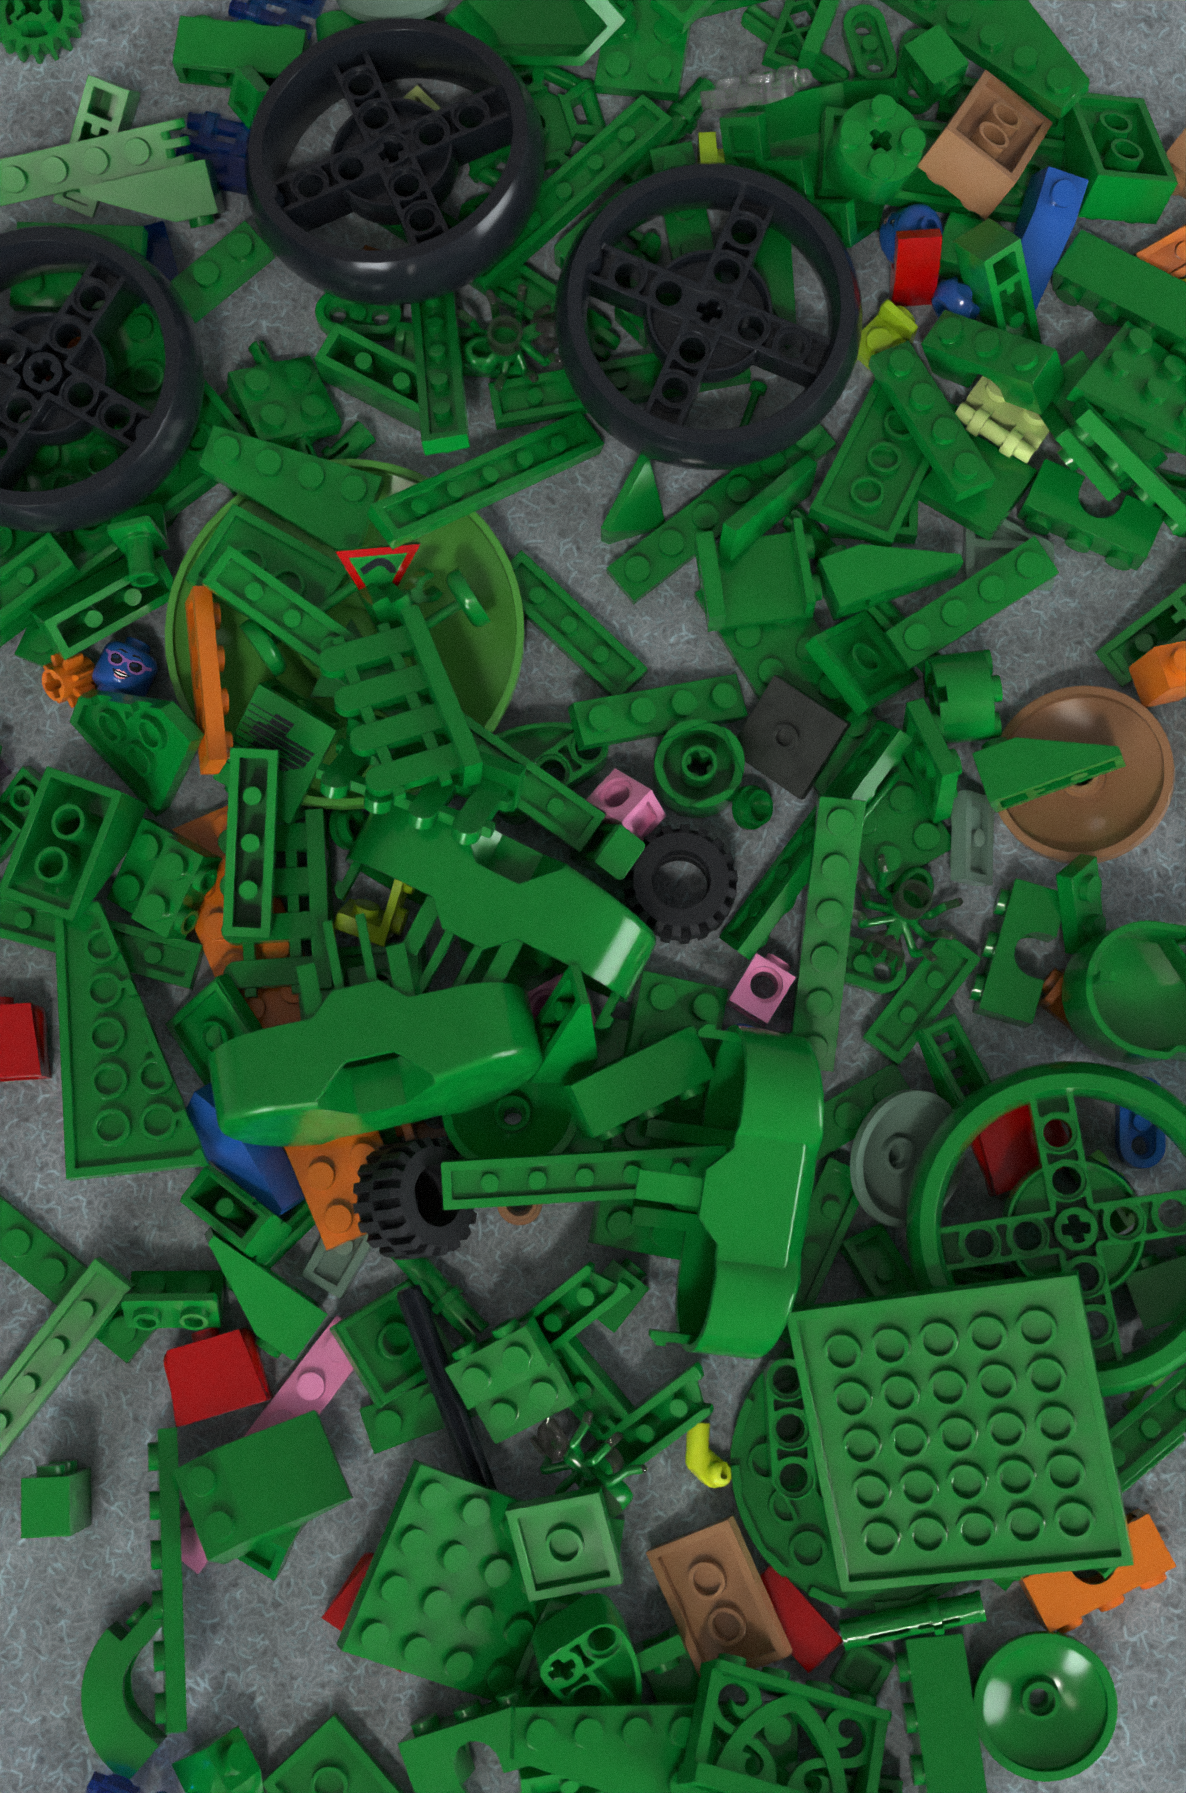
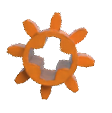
M82 653L71 656L66 660L58 654L51 655L52 662L43 666L45 670L42 674L43 688L46 694L59 704L68 701L71 708H73L79 696L92 689H97L95 687L96 683L91 676L95 665L88 657L83 656Z

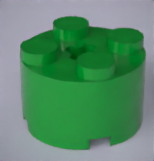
M879 94L872 99L860 101L847 110L827 144V164L825 166L827 178L835 191L845 199H854V203L857 204L859 201L873 202L872 205L884 204L892 200L902 190L917 167L926 145V136L913 115L903 106L896 103L891 96Z
M989 649L928 657L924 661L925 697H929L931 713L936 712L942 721L944 728L943 738L947 745L993 739L1002 735L1000 715L998 711H995V703L1002 702L1003 699L1002 684L999 675H992L993 664Z
M700 718L690 719L676 724L664 735L655 753L653 782L658 796L668 808L680 816L705 818L721 812L731 804L741 785L745 766L742 746L732 731L724 726L721 727L709 722V720ZM697 762L700 768L707 766L705 775L699 776L697 772L690 773L691 763Z

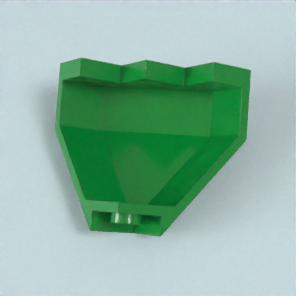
M463 0L448 13L444 20L450 26L479 38L512 65L583 66L636 8L632 0Z
M864 75L749 101L719 118L725 163L764 172L802 193L830 221L846 248H851L879 228L884 205H872L873 203L861 201L857 204L854 203V199L818 196L822 113L826 106L850 109L856 103L872 99L879 94L889 95L899 104L897 77L866 79Z

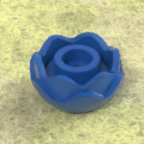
M956 276L947 281L943 279L938 284L932 298V306L938 318L944 310L973 320L976 319L980 309L972 302V291L968 285L958 283Z

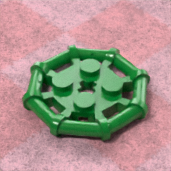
M555 65L512 66L523 82L533 79V83L526 85L535 102L542 126L544 127V171L556 167L559 169L569 160L568 157L576 141L588 143L606 127L595 93L594 82L591 79L584 80ZM544 80L568 92L565 95L558 93L557 97L548 92V87L544 86ZM582 105L588 124H577L572 109ZM511 145L469 162L470 170L468 176L474 183L480 181L494 188L502 175L495 168L501 162L507 163Z

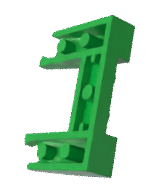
M588 1262L522 1313L517 1320L520 1322L531 1315L534 1316L579 1395L577 1402L569 1406V1408L581 1422L583 1421L589 1425L588 1431L601 1446L605 1442L609 1444L611 1450L608 1452V1455L618 1467L622 1469L626 1466H642L713 1412L714 1407L712 1403H704L698 1380L703 1378L704 1372L698 1361L662 1384L635 1405L630 1402L575 1335L630 1293L635 1285L623 1277L617 1283L595 1272V1264Z

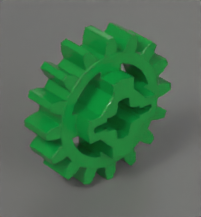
M0 0V42L6 53L10 55L16 51L21 62H25L30 55H34L37 64H42L45 54H50L55 61L59 60L57 50L62 47L71 52L73 47L69 40L70 37L81 38L82 36L78 24L85 22L80 9L81 3L79 0Z

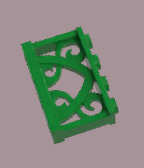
M719 1653L717 1659L701 1662L699 1670L701 1675L684 1763L680 1764L677 1785L704 1793H812L805 1787V1774L813 1769H822L824 1776H813L818 1782V1789L815 1793H848L844 1769L858 1767L854 1793H878L887 1726L891 1722L892 1711L877 1707V1699L857 1693H850L848 1698L833 1694L834 1686L821 1681L806 1680L805 1685L790 1680L791 1673L779 1668L762 1667V1671L746 1667V1659L732 1654ZM728 1684L741 1688L746 1698L742 1706H738L732 1699H728L731 1713L734 1717L741 1720L736 1726L729 1723L723 1717L718 1706L719 1692ZM760 1692L776 1696L778 1698H775L762 1704V1697ZM815 1709L828 1712V1714L822 1720ZM791 1713L807 1733L817 1752L818 1758L805 1760L795 1766L786 1778L784 1786L776 1784V1768L771 1754L753 1736L773 1720ZM844 1719L855 1722L862 1732L861 1749L850 1758H840L837 1748L848 1746L854 1737L844 1738L841 1736L839 1724ZM714 1725L718 1730L726 1734L727 1737L721 1744L712 1764H708L706 1762ZM745 1746L760 1761V1769L755 1775L749 1774L745 1769L746 1760L752 1758L750 1754L741 1752Z

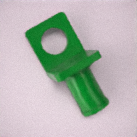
M160 502L134 507L119 516L120 522L106 526L108 535L127 559L129 583L131 582V585L135 587H149L158 582L159 578L156 572L154 552L169 549L164 507Z

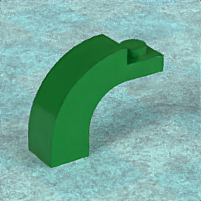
M144 1601L125 1623L131 1628L130 1632L116 1621L101 1635L88 1659L81 1688L82 1716L88 1737L101 1760L125 1784L136 1774L167 1737L141 1711L132 1690V1672L135 1661L144 1646L162 1627L161 1620L152 1621V1606L147 1601Z

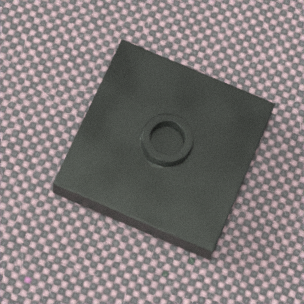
M774 675L738 734L737 739L742 746L746 763L797 798L805 799L852 723L782 676Z

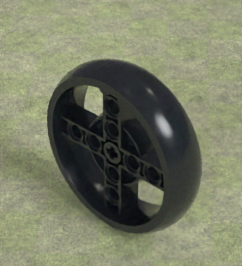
M412 18L376 20L338 31L317 42L295 58L270 86L258 106L247 138L244 161L247 197L254 221L262 237L276 256L292 272L307 283L335 297L361 304L405 305L419 303L452 293L468 285L498 263L513 247L531 219L540 196L545 169V139L541 118L528 88L514 68L491 46L463 30L443 23ZM400 79H431L455 84L475 94L435 111L431 107L415 100L404 98L389 99L382 83ZM344 99L351 116L338 130L332 144L331 155L284 176L290 156L308 127L332 105ZM511 145L508 161L494 189L473 213L449 230L439 207L445 202L454 188L458 167ZM354 212L373 223L401 225L410 246L375 251L349 249L320 240L307 232Z
M700 162L672 166L646 175L616 192L593 213L577 234L564 261L555 293L554 330L558 353L565 374L586 411L606 432L629 449L649 459L685 469L726 470L743 467L766 460L800 441L825 418L841 397L856 364L862 335V298L858 276L843 240L830 221L809 199L787 183L764 172L729 163ZM697 209L730 212L714 250H699L687 253L673 260L665 268L615 248L617 243L630 232L664 215ZM770 228L781 234L795 246L813 269L825 297L828 312V337L774 315L768 288L760 274L753 268ZM737 233H745L753 241L749 244H740L732 236ZM719 272H729L735 277L736 281L729 284L721 283L716 279L715 275ZM628 276L635 279L638 285L626 289L619 286L616 281L621 277ZM668 293L675 296L679 302L672 306H666L661 304L657 297ZM589 296L643 318V327L647 341L657 359L663 364L644 410L633 404L619 392L601 368L594 354L588 332L587 312ZM707 312L715 315V318H712L709 323L701 320V318L706 316ZM742 328H752L757 331L760 338L753 341L745 340L738 331ZM792 345L798 349L800 356L796 358L785 357L780 352L779 347ZM685 350H695L701 355L702 360L697 363H689L682 359L680 353ZM752 365L806 387L786 407L756 423L718 430L684 427L703 383H718L730 380L746 371ZM668 389H677L683 393L685 399L679 403H672L667 401L662 394Z
M30 226L0 234V293L23 281L39 276L57 273L83 274L58 313L44 312L31 314L16 320L7 327L0 323V449L8 447L6 454L0 459V526L24 532L57 533L89 528L118 517L140 504L169 477L180 462L196 429L203 402L204 361L202 347L189 309L174 285L148 259L128 245L94 231L70 226ZM138 297L145 303L160 327L165 349L164 380L153 413L116 392L115 367L107 344ZM105 300L104 305L100 309L91 311L95 303ZM81 337L76 346L67 348L68 343L72 339ZM20 352L15 362L7 364L12 354ZM49 375L53 378L50 382L45 380ZM93 395L92 401L87 406L79 407V403L84 397ZM32 410V414L27 421L18 423L20 416L24 412ZM130 416L129 423L125 427L115 429L116 423L121 418ZM94 432L125 451L108 467L78 483L47 491H12L41 445H65L80 440Z

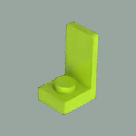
M395 879L385 911L381 910V907L371 900H353L350 898L337 912L333 927L339 931L359 937L355 915L364 913L370 942L384 947L394 934L401 935L409 915V910L403 908L407 893L413 895L416 889Z

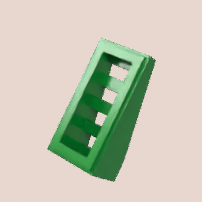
M600 823L581 852L578 853L573 849L569 855V860L609 878L622 880L644 851L645 844L621 824Z
M955 1013L915 1032L937 1095L946 1100L953 1109L964 1098L991 1081ZM948 1032L950 1041L937 1046L934 1038ZM954 1050L957 1058L946 1063L943 1055ZM961 1068L963 1076L955 1079L951 1071ZM967 1085L970 1093L964 1096L960 1088Z

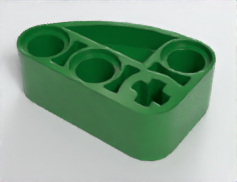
M532 723L511 728L495 735L543 770L554 767L560 769L565 775L561 783L571 790H574L600 772L608 761V746L599 747L601 750L600 755L592 760H585L577 755L578 745L572 723ZM516 809L513 813L502 810L497 811V814L505 822L512 825H521L530 820L529 817Z
M601 1593L587 1594L542 1623L534 1631L532 1647L540 1676L562 1704L641 1703L642 1681L638 1659L621 1613L608 1596Z

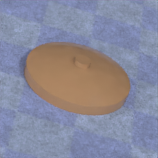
M1073 686L1058 689L1026 705L1012 718L1002 732L1001 737H1006L1007 740L1018 737L1119 746L1126 764L1125 767L998 812L1011 834L1029 850L1044 858L1069 864L1081 853L1096 856L1097 863L1117 858L1131 851L1149 837L1163 819L1170 805L1175 784V765L1166 733L1148 709L1124 693L1099 686Z

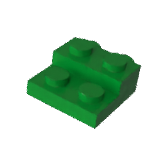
M142 818L106 899L132 913L131 918L162 937L166 939H186L187 934L197 924L198 910L206 893L211 890L216 882L217 869L222 858L157 821Z
M533 1315L518 1322L515 1316L501 1322L491 1330L493 1336L480 1343L477 1342L476 1338H471L461 1343L451 1351L453 1357L444 1368L467 1409L469 1410L473 1407L476 1409L495 1445L575 1404L579 1398L578 1393Z

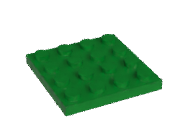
M414 1459L336 1643L340 1650L491 1701H495V1696L500 1692L511 1688L527 1645L532 1640L534 1629L549 1600L547 1598L529 1602L505 1512L508 1503L523 1501V1499Z

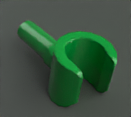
M637 230L630 232L626 237L637 245L636 249L643 253L650 263L656 265L662 256L659 236L652 232H648L645 235Z

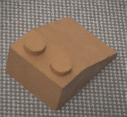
M985 70L917 166L926 173L933 183L943 186L960 199V202L966 209L978 213L986 220L1015 185L1053 122L989 71Z

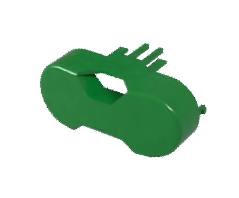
M394 805L385 814L370 812L345 858L351 866L343 881H337L334 890L337 898L345 901L360 872L392 890L395 879L416 889L413 895L407 893L406 898L422 907L402 942L405 943L406 951L415 956H418L439 916L441 926L445 932L414 989L415 995L426 993L455 936H457L461 949L468 953V956L451 987L482 982H504L513 963L520 965L533 960L559 975L565 973L570 964H579L585 988L608 997L594 1027L603 1030L612 1026L615 1020L611 1017L618 1002H627L656 945L655 934L636 914L568 864L546 856L497 831H494L490 839L481 836L475 844L463 845L452 839V825L437 821L430 829L422 830L409 825L407 822L408 810Z
M362 913L355 915L364 965L347 969L350 987H345L332 920L322 922L335 990H332L323 1002L315 962L296 966L306 1020L253 1031L223 1043L219 1025L212 1026L206 1034L207 1044L213 1046V1051L208 1057V1067L218 1127L227 1137L254 1145L276 1147L322 1145L341 1137L400 1126L439 1115L464 1113L507 1095L528 1081L538 1071L542 1061V1053L529 995L524 988L519 986L518 978L522 977L520 966L513 963L507 975L509 983H472L415 995L405 943L386 947L393 983L392 988L377 978L366 917ZM392 1052L399 1055L398 1058L354 1068H342L345 1063Z
M1159 921L1132 922L1096 934L1077 948L1070 958L1064 973L1062 1002L1072 1031L1090 1051L1111 1061L1133 1065L1168 1059L1186 1062V955L1179 947V945L1186 946V926Z
M704 1023L697 1028L696 1036L719 1039L720 1042L712 1062V1067L717 1076L708 1080L701 1125L650 1118L647 1119L645 1137L686 1142L682 1146L725 1143L726 1152L705 1168L703 1177L638 1169L634 1198L672 1203L677 1211L633 1205L631 1224L684 1231L675 1297L677 1332L649 1328L648 1335L657 1346H666V1342L680 1343L686 1352L754 1360L766 1355L778 1341L792 1312L801 1283V1255L808 1223L817 1155L824 1136L822 1076L812 1045L799 1034L740 1025H732L727 1030L716 1029V1024ZM604 1145L603 1151L632 1148Z

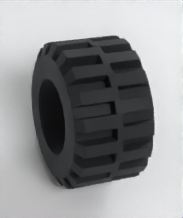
M680 824V829H672L671 825L661 827V831L655 835L653 832H650L644 837V851L624 878L623 889L626 907L645 922L656 936L661 937L660 941L670 944V940L679 941V944H689L692 939L697 938L700 941L706 938L708 933L713 930L716 931L722 925L733 906L738 882L737 870H734L733 867L734 859L731 852L726 853L724 851V843L718 837L715 840L708 837L709 831L701 827L697 832L690 830V825ZM672 861H686L698 867L704 874L707 882L706 893L701 902L684 909L673 908L664 904L656 896L653 889L654 876L661 866Z
M426 1137L380 1146L378 1151H373L366 1157L368 1164L360 1166L357 1172L360 1182L354 1183L353 1194L357 1195V1203H353L354 1214L359 1213L361 1221L357 1225L360 1232H367V1243L372 1248H379V1254L387 1258L394 1257L395 1260L446 1255L447 1252L455 1251L461 1247L460 1241L467 1240L471 1234L469 1224H475L477 1218L474 1208L443 1210L441 1161L463 1159L459 1158V1153L453 1145H446V1140ZM415 1190L418 1198V1209L415 1203Z

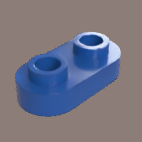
M1142 1076L1160 1085L1156 1080L1150 1077ZM1115 1104V1149L1119 1159L1125 1165L1135 1169L1149 1168L1156 1165L1164 1156L1166 1135L1150 1121L1135 1112ZM1135 1137L1143 1139L1146 1144V1149L1141 1155L1136 1154L1131 1148L1132 1140Z

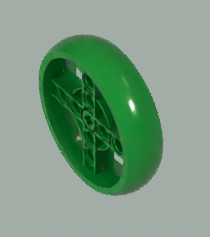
M1085 1061L1041 1063L1004 1074L986 1083L964 1098L940 1123L924 1147L913 1174L906 1207V1241L912 1273L920 1291L957 1286L950 1270L1011 1261L1022 1277L1072 1271V1268L1079 1263H1090L1095 1269L1096 1280L1090 1288L1082 1289L1086 1313L1098 1311L1105 1320L1103 1332L1099 1336L1091 1337L1102 1396L1109 1397L1128 1393L1158 1381L1186 1363V1306L1176 1319L1159 1335L1146 1344L1122 1354L1111 1292L1128 1280L1136 1270L1144 1254L1147 1240L1186 1234V1188L1138 1195L1132 1185L1115 1169L1097 1160L1085 1158L1074 1097L1102 1100L1135 1112L1160 1129L1177 1146L1185 1158L1186 1104L1155 1082L1131 1071L1114 1066ZM1028 1105L1039 1165L1028 1171L1013 1187L1005 1203L1003 1216L942 1226V1212L948 1184L957 1163L966 1149L980 1133L1000 1117L1019 1107ZM1050 1120L1062 1121L1068 1127V1141L1061 1147L1051 1146L1045 1141L1043 1129ZM1061 1167L1071 1168L1078 1177L1076 1189L1067 1195L1059 1193L1052 1184L1054 1172ZM1169 1199L1177 1201L1183 1210L1181 1221L1173 1227L1165 1226L1158 1216L1160 1205ZM1119 1207L1128 1208L1135 1218L1133 1229L1123 1235L1115 1233L1110 1225V1216ZM1075 1214L1077 1221L1086 1222L1087 1232L1080 1233L1081 1240L1077 1242L1073 1241L1071 1235L1062 1233V1224H1069L1067 1217ZM1023 1222H1031L1039 1230V1241L1030 1249L1019 1248L1013 1239L1015 1227ZM976 1229L987 1231L992 1238L991 1250L981 1257L971 1255L965 1247L967 1235Z

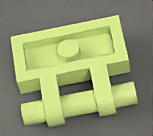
M985 376L981 377L969 393L966 401L962 402L955 412L960 422L967 426L965 429L967 432L975 437L979 434L1000 447V453L1008 458L1013 455L1026 464L1050 433L1037 413L1005 402L998 386Z

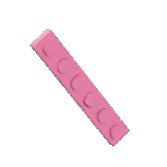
M335 1316L244 1437L316 1410L318 1415L322 1413L354 1371L329 1329L343 1320L341 1316ZM187 1510L180 1519L181 1558L183 1563L199 1574L209 1561H207Z

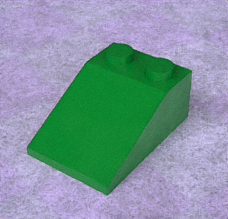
M1087 92L1064 116L1066 172L1089 180L1078 217L1089 220L1124 221L1129 224H1156L1178 181L1144 99Z
M46 766L1 880L0 895L77 923L128 852L148 804L121 791Z
M316 1410L217 1447L172 1470L207 1561L227 1564L353 1499V1495Z

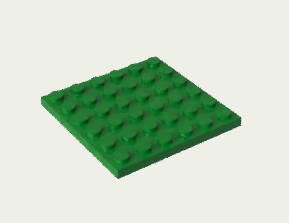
M1078 1270L793 1307L787 1324L842 1592L1134 1565L1133 1549Z

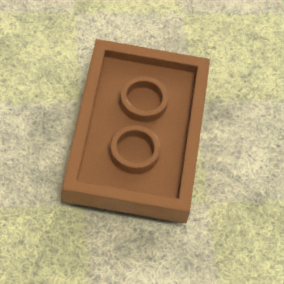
M733 1515L653 1546L645 1552L699 1678L701 1675L699 1673L701 1662L717 1659L719 1653L740 1656L747 1660L746 1667L751 1669L760 1668L784 1659L793 1651Z

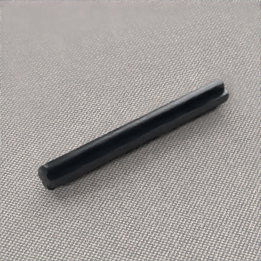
M418 1284L405 1287L398 1291L397 1300L464 1478L497 1490L467 1407L444 1369L449 1360L422 1288Z

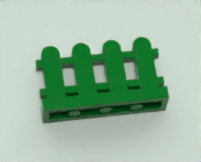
M418 605L400 610V627L391 629L387 622L377 625L378 633L349 642H345L343 635L332 638L333 646L324 649L319 655V669L328 678L342 676L346 678L348 685L339 688L334 695V707L336 712L343 717L361 716L364 725L357 726L351 731L350 749L355 755L360 757L376 754L380 765L370 768L365 776L366 790L372 796L385 797L392 795L394 802L406 799L405 790L437 780L440 788L452 784L451 776L458 774L463 788L481 783L483 760ZM410 657L413 666L406 667L403 658ZM390 662L393 672L361 681L358 674L359 671ZM425 695L429 705L423 707L419 697ZM406 701L409 711L376 720L374 710ZM441 734L445 745L438 746L435 736ZM422 741L425 751L392 760L389 750Z
M357 715L348 717L346 738H341L337 742L335 753L338 755L330 765L321 762L316 769V778L321 780L320 792L328 798L340 799L352 790L364 795L363 806L371 813L385 814L395 805L408 810L407 822L412 827L422 830L430 829L437 821L452 825L451 837L455 842L463 845H472L478 842L481 836L491 838L496 823L491 821L498 810L512 813L515 811L520 803L526 766L478 750L483 760L482 777L479 784L463 788L458 774L451 776V785L440 788L438 780L424 784L417 795L405 792L406 799L394 802L392 795L375 797L366 790L365 777H362V774L369 765H380L376 754L360 757L355 755L350 749L351 731L357 726L364 725L361 716ZM375 715L376 720L384 719L383 717ZM435 736L438 746L445 745L442 737ZM417 741L391 749L389 752L392 760L425 751L422 741ZM455 795L468 799L461 810L448 807Z
M323 808L305 810V823H297L295 821L291 824L277 825L276 854H285L286 868L275 869L274 898H287L288 913L273 914V929L270 938L223 936L231 945H243V961H235L228 964L223 974L227 973L238 990H245L246 999L258 998V989L292 987L293 995L301 994L296 966L314 962L316 964L320 991L334 988L322 922L332 920L334 926L331 849L328 831L329 818ZM227 829L218 838V846L225 855ZM299 852H307V867H299ZM225 875L220 881V890L223 895ZM301 896H309L310 911H301ZM311 940L312 956H303L302 941ZM289 942L290 957L257 960L256 944Z

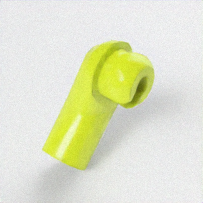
M700 1422L686 1434L685 1464L704 1485L710 1488L725 1487L732 1479L731 1466L709 1448L710 1423Z

